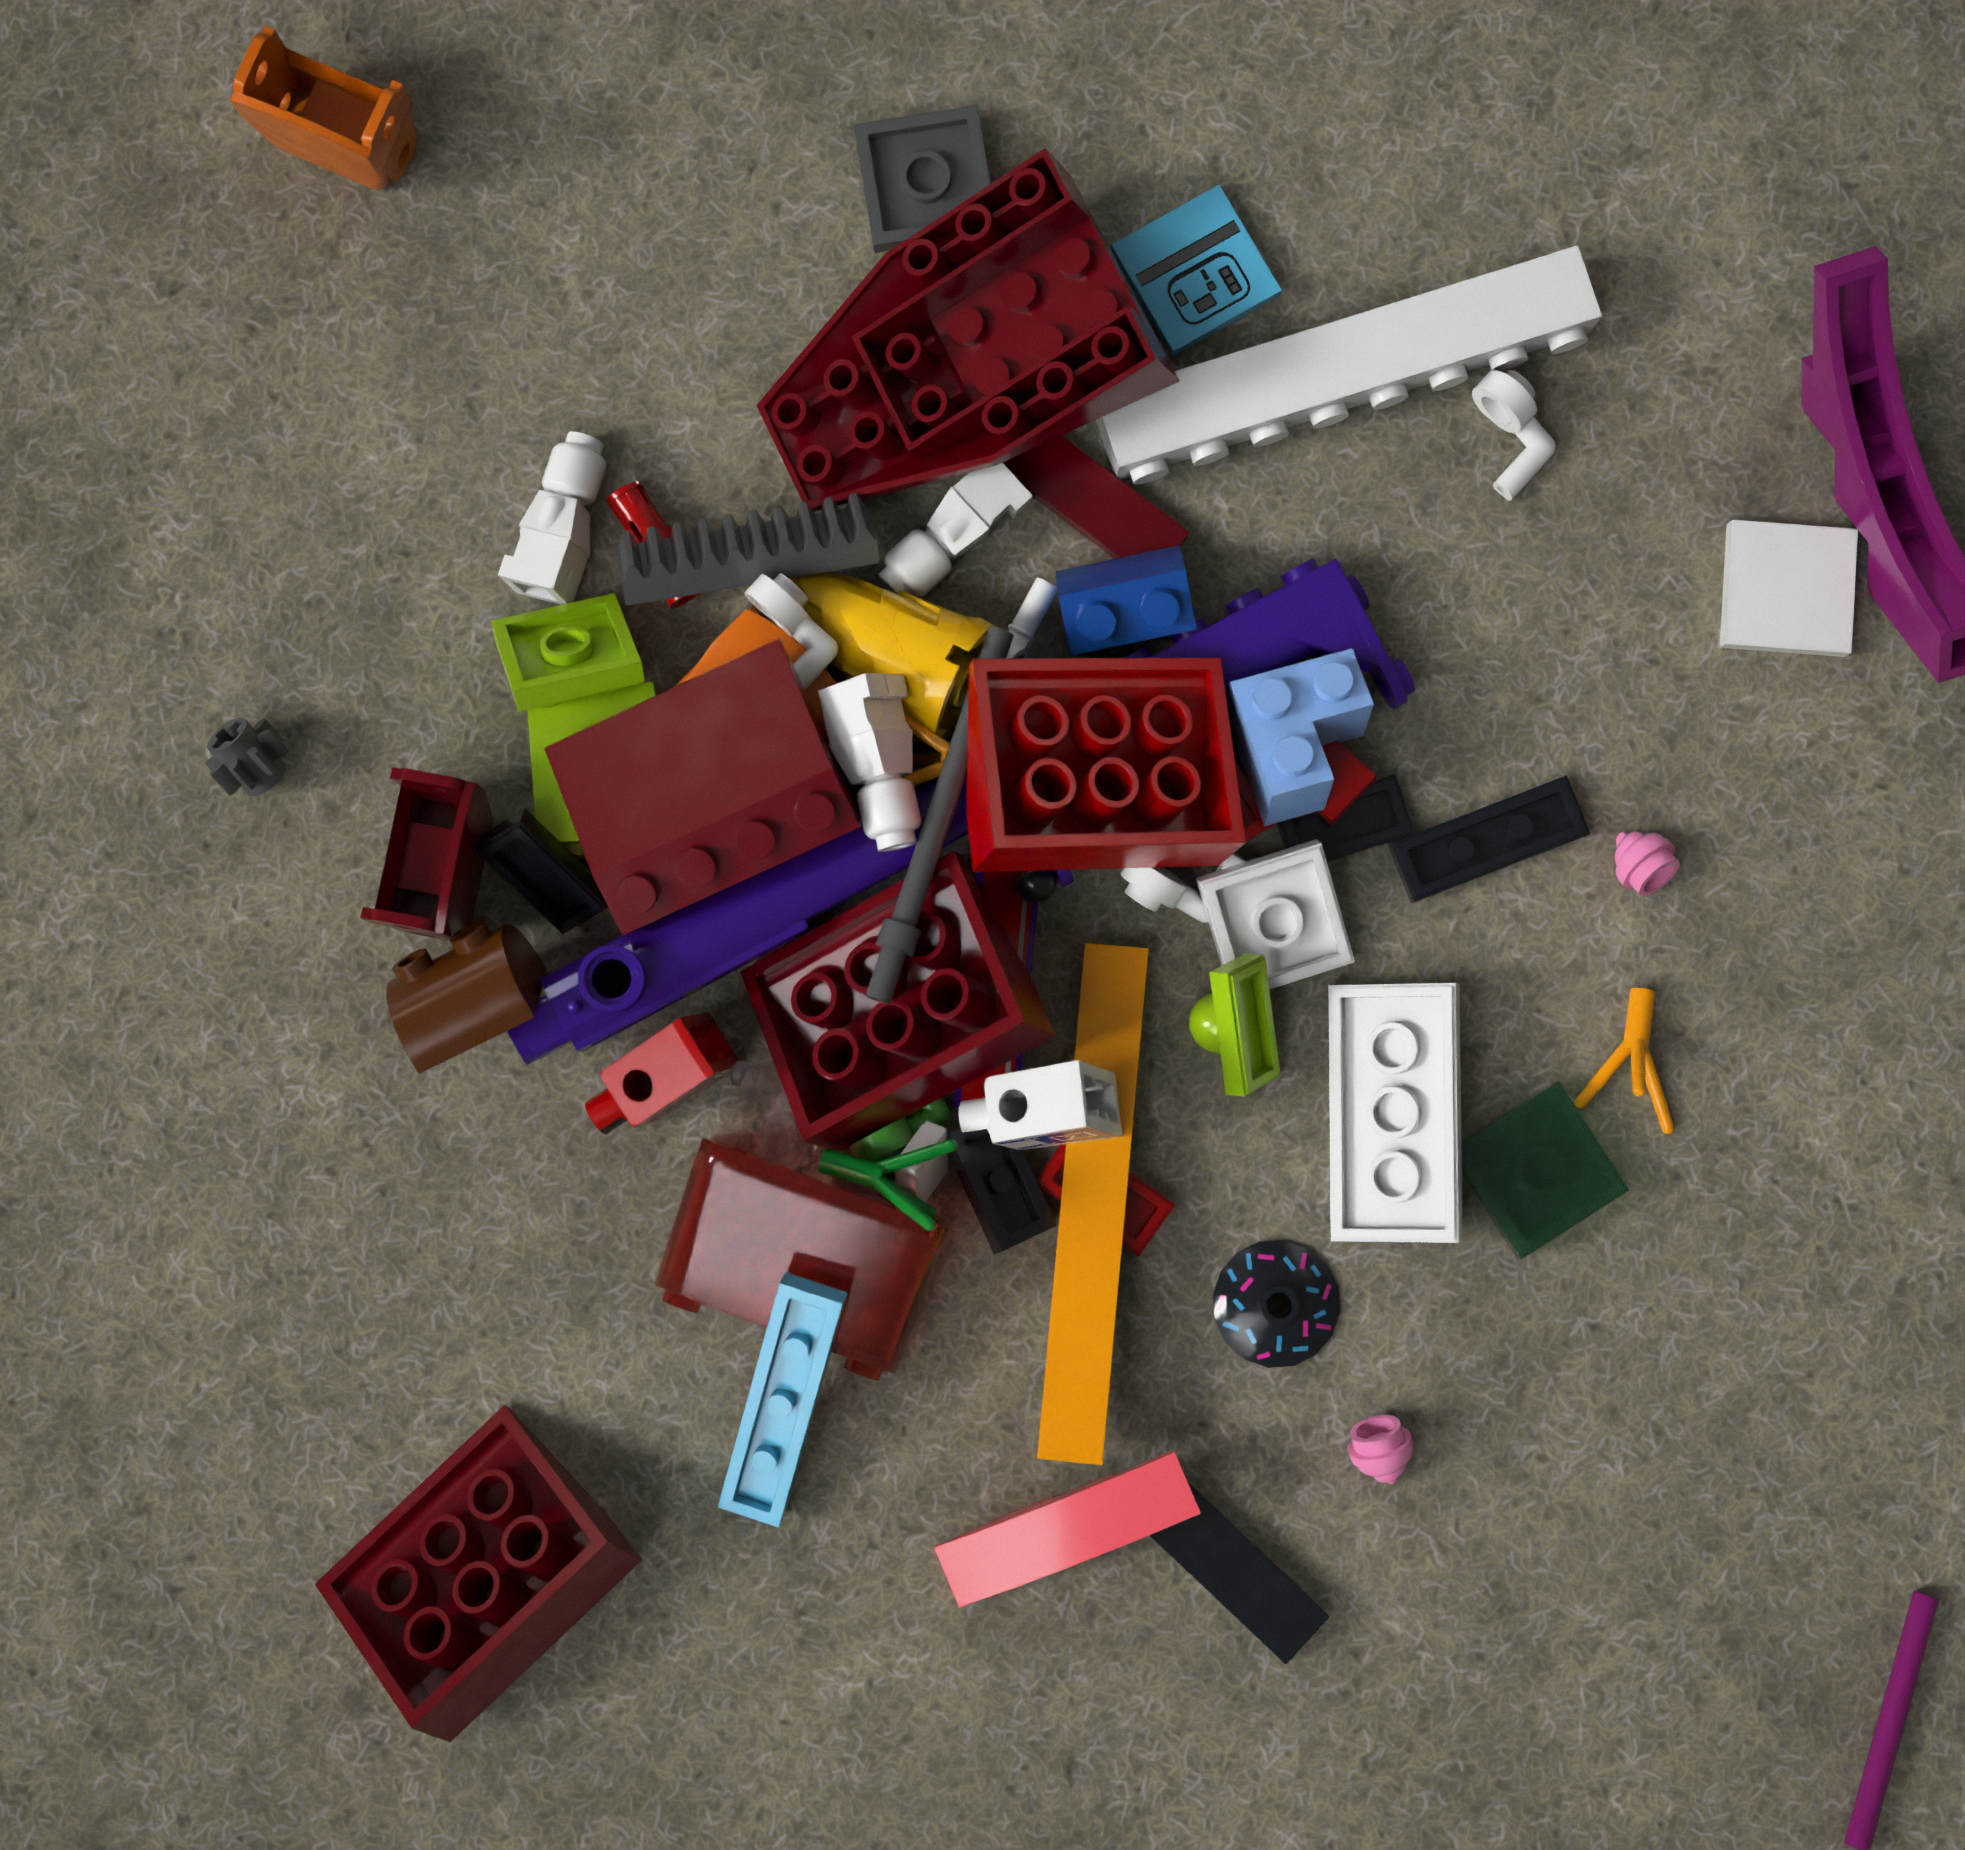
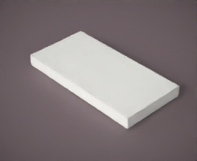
M1460 984L1328 985L1331 1241L1463 1242Z

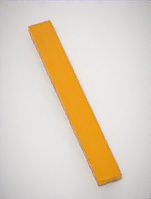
M1085 943L1074 1061L1079 1060L1115 1073L1123 1137L1066 1144L1037 1459L1103 1465L1149 948Z

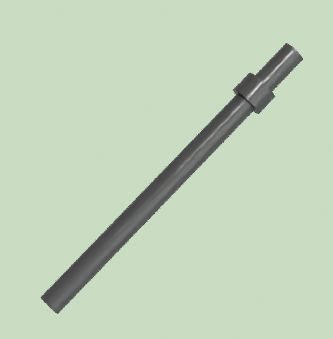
M989 627L979 659H1006L1014 635L998 627ZM969 689L891 920L884 919L876 941V945L881 947L865 996L881 1003H891L906 956H914L921 935V931L916 926L967 777Z

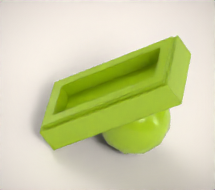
M1245 953L1210 971L1212 993H1207L1201 997L1190 1011L1189 1030L1195 1042L1202 1049L1214 1054H1220L1226 1095L1245 1097L1278 1078L1281 1074L1264 954Z

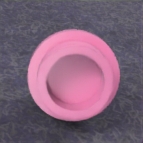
M1634 831L1629 834L1620 832L1616 837L1615 872L1617 880L1625 889H1635L1640 896H1647L1666 885L1677 873L1680 862L1674 856L1675 847L1662 835L1657 833L1644 835L1641 832Z
M1376 1415L1358 1422L1350 1431L1351 1442L1348 1445V1452L1352 1463L1363 1474L1373 1476L1378 1482L1394 1484L1397 1478L1404 1472L1406 1464L1413 1455L1414 1444L1409 1430L1402 1427L1400 1420L1395 1416Z

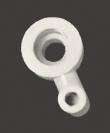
M1491 370L1472 390V398L1485 416L1499 428L1514 433L1526 446L1493 483V488L1506 500L1511 501L1554 454L1556 444L1534 417L1537 413V406L1533 399L1535 397V390L1529 381L1512 370H1508L1506 373Z
M782 573L774 580L765 574H761L744 594L767 619L807 649L793 664L806 690L836 657L838 653L837 642L815 623L802 608L809 599L796 584Z
M1234 852L1219 865L1216 871L1246 862L1247 860ZM1124 868L1120 873L1129 882L1124 892L1142 906L1154 912H1157L1161 904L1170 908L1176 907L1196 920L1208 923L1200 892L1187 885L1166 868Z

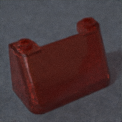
M702 1137L654 1283L665 1289L662 1301L670 1305L698 1313L701 1304L766 1328L779 1283L785 1272L848 1292L831 1352L847 1357L843 1368L879 1381L883 1370L896 1373L950 1226L936 1221V1228L932 1231H927L896 1206L887 1205L771 1162L769 1159L758 1155L750 1156L747 1152L742 1151L741 1148L712 1137Z

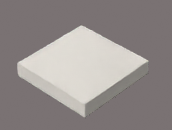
M1731 520L1726 525L1720 648L1846 657L1851 654L1858 529Z
M1315 839L1196 878L1221 966L1245 953L1264 954L1269 989H1273L1355 962L1323 847L1319 840Z

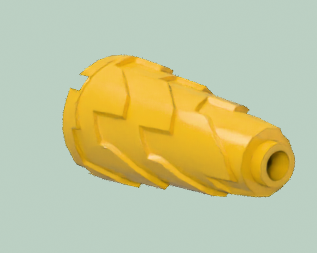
M824 572L789 578L809 599L802 608L815 623L837 642L838 653L829 664L842 671L847 680L864 673L903 674L908 697L901 699L904 713L910 715L945 740L954 733L961 710L955 708V706L959 707L964 703L969 689V663L972 659H979L989 627H997L996 625L979 617L964 616L900 590L897 594L851 576Z

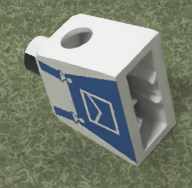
M1079 1060L988 1077L984 1083V1098L961 1101L959 1105V1123L966 1139L990 1136L993 1144L1017 1150L1123 1137L1115 1073Z

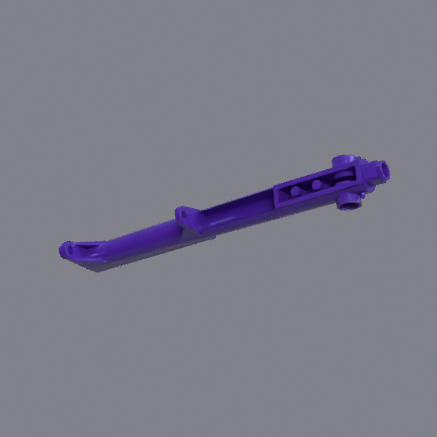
M1310 559L1283 574L1280 578L1285 586L1264 597L1259 588L1249 591L1225 606L1230 615L1208 626L1204 617L1195 620L1197 630L1170 635L1174 642L1173 646L1154 656L1150 649L1145 647L1126 657L1221 658L1227 700L1231 681L1293 665L1308 656L1318 658L1353 648L1361 671L1370 674L1383 699L1391 708L1396 709L1406 704L1408 700L1407 695L1415 691L1413 679L1404 663L1398 658L1390 660L1365 612V610L1369 609L1370 605L1362 585L1355 576L1350 575L1346 577L1337 559L1321 567H1318L1314 559ZM939 777L914 787L921 816V825L914 831L916 841L918 840ZM967 777L943 848L969 834L966 815ZM861 822V826L858 829L623 936L621 934L540 977L546 995L539 998L535 1018L507 1032L521 1058L527 1065L548 1056L570 1043H573L576 1051L584 1052L809 932L807 922L909 867L916 844L894 851L878 852L876 839H870L866 836ZM1050 870L1055 873L1057 882L1062 888L1074 882L1071 870ZM612 966H627L631 973L629 989L620 997L607 998L601 988L603 974Z

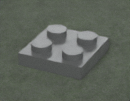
M977 105L854 124L874 253L893 249L990 185Z

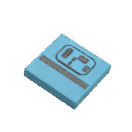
M1220 185L1213 187L1111 244L1110 250L1122 273L1172 357L1279 298L1282 292Z

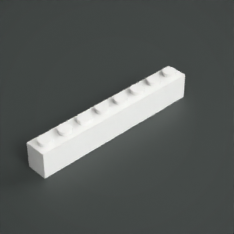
M1577 245L1177 370L1175 373L1180 380L1179 382L1096 419L1113 474L1120 480L1131 477L1135 485L1144 484L1169 473L1168 465L1191 458L1194 466L1209 464L1229 454L1228 446L1250 439L1253 447L1266 446L1289 435L1288 428L1311 421L1313 428L1327 427L1346 419L1349 416L1347 410L1349 408L1371 402L1373 410L1384 409L1406 400L1409 397L1407 390L1429 383L1433 391L1445 390L1466 381L1469 378L1467 371L1490 365L1491 370L1501 372L1514 368L1528 360L1527 353L1547 346L1550 347L1552 354L1572 350L1588 341L1586 334L1591 332L1602 317L1579 246Z

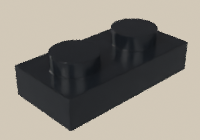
M961 1128L947 1134V1140L954 1139L958 1143L957 1150L948 1153L994 1254L1005 1251L1057 1226L1023 1150L993 1144L990 1136L966 1139Z

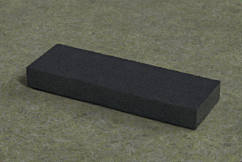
M1566 775L1392 842L1388 845V848L1412 904L1588 836L1590 831Z
M1188 1482L1201 1514L1149 1536L1286 1665L1330 1616Z

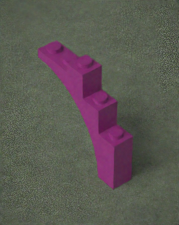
M1877 246L1814 266L1813 354L1802 358L1801 405L1805 414L1835 450L1834 497L1837 504L1868 542L1867 589L1869 594L1935 680L1941 683L1965 675V557L1956 543L1936 500L1916 445L1904 402L1894 352L1889 309L1888 259Z

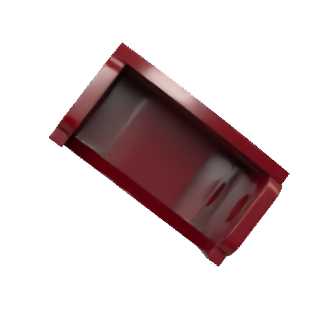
M392 767L390 779L401 787L375 908L362 907L360 918L372 924L392 927L411 934L450 940L457 931L471 924L474 916L485 860L475 851V847L480 836L490 831L493 824V816L486 792L477 783L460 778Z

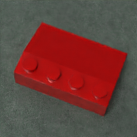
M1221 658L972 659L969 663L966 815L973 872L1219 866L1246 843Z

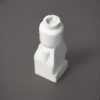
M571 431L568 432L565 442L553 447L542 478V486L545 491H538L519 524L520 538L514 556L504 555L498 576L516 593L560 605L574 602L588 558L590 559V513L584 506L595 502L607 467L605 459L601 456L604 444L600 440L584 433Z
M1003 463L967 473L957 484L950 487L929 520L926 531L924 532L920 529L910 531L885 555L884 562L886 567L878 574L879 579L893 593L897 594L900 590L916 597L925 596L950 573L952 569L950 559L954 561L985 539L991 526L1004 514L1008 513L1014 519L1030 504L1033 495Z
M864 673L819 690V698L830 743L828 746L851 784H864V787L857 793V802L866 836L870 839H876L878 852L894 851L915 845L917 841L914 831L921 825V816L914 786L910 780L902 778V776L913 772V729H910L905 720L901 702L902 698L908 697L904 675Z

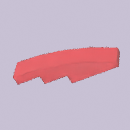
M1171 1450L1118 1474L1113 1475V1473H1109L1054 1498L1049 1496L934 1546V1549L960 1608L1075 1566L1197 1516L1201 1512L1174 1450Z

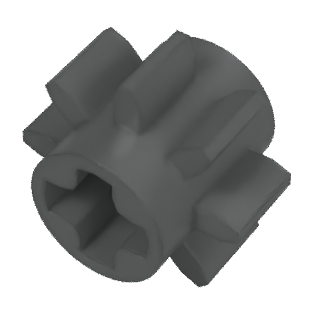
M236 718L220 727L210 738L207 749L213 756L205 764L211 770L209 775L229 796L234 794L240 787L249 796H258L274 787L283 777L286 765L280 758L288 754L289 750L282 743L284 741L283 738L266 719L263 718L252 727L245 718Z

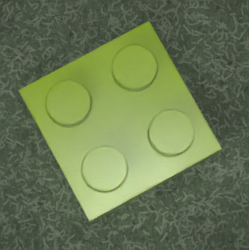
M615 593L491 620L496 646L518 712L534 708H551L561 702L599 693L612 694L625 687L645 683L642 661Z

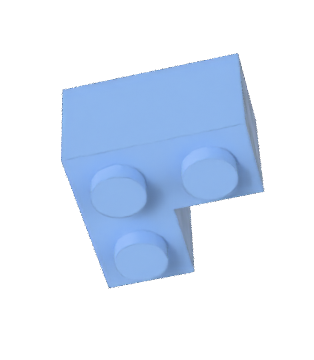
M1353 648L1230 682L1227 707L1231 736L1264 826L1325 809L1334 777L1322 746L1334 741L1341 743L1364 736L1374 703Z

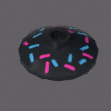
M1285 1240L1260 1241L1237 1252L1220 1271L1213 1293L1214 1320L1225 1343L1245 1360L1268 1368L1295 1366L1315 1356L1332 1337L1340 1313L1338 1286L1327 1264L1308 1248ZM1275 1293H1284L1290 1300L1289 1311L1281 1317L1271 1316L1267 1310V1301Z

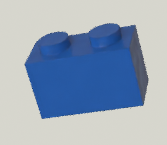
M1180 545L1055 571L1058 598L1071 655L1197 630Z

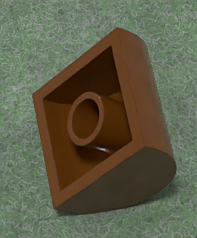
M483 920L473 922L457 931L450 938L449 941L454 948L453 950L432 959L427 949H419L406 955L392 967L396 978L390 980L387 984L386 997L388 1009L398 1038L418 1074L535 1018L542 990L540 977L546 974L547 969L530 942L513 925L507 923L489 931Z

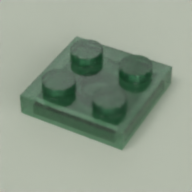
M1560 1081L1551 1083L1461 1141L1462 1174L1517 1259H1523L1630 1191Z

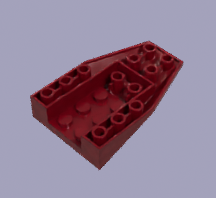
M1044 148L886 252L756 406L802 502L807 501L813 512L822 510L824 500L828 497H832L836 505L839 506L848 503L851 493H857L860 499L863 500L996 466L1171 386L1180 380L1072 176Z

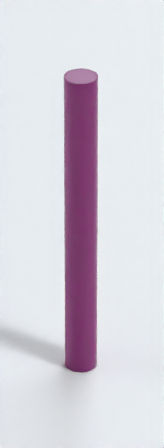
M1914 1590L1844 1839L1846 1845L1858 1850H1870L1940 1600L1939 1598Z

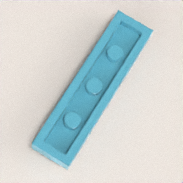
M785 1272L776 1293L718 1508L779 1528L785 1516L848 1292Z

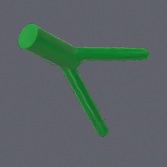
M949 1139L879 1162L825 1148L819 1162L818 1172L875 1189L925 1230L932 1231L936 1228V1221L934 1220L937 1216L936 1209L886 1178V1174L954 1152L958 1148V1143L954 1139Z

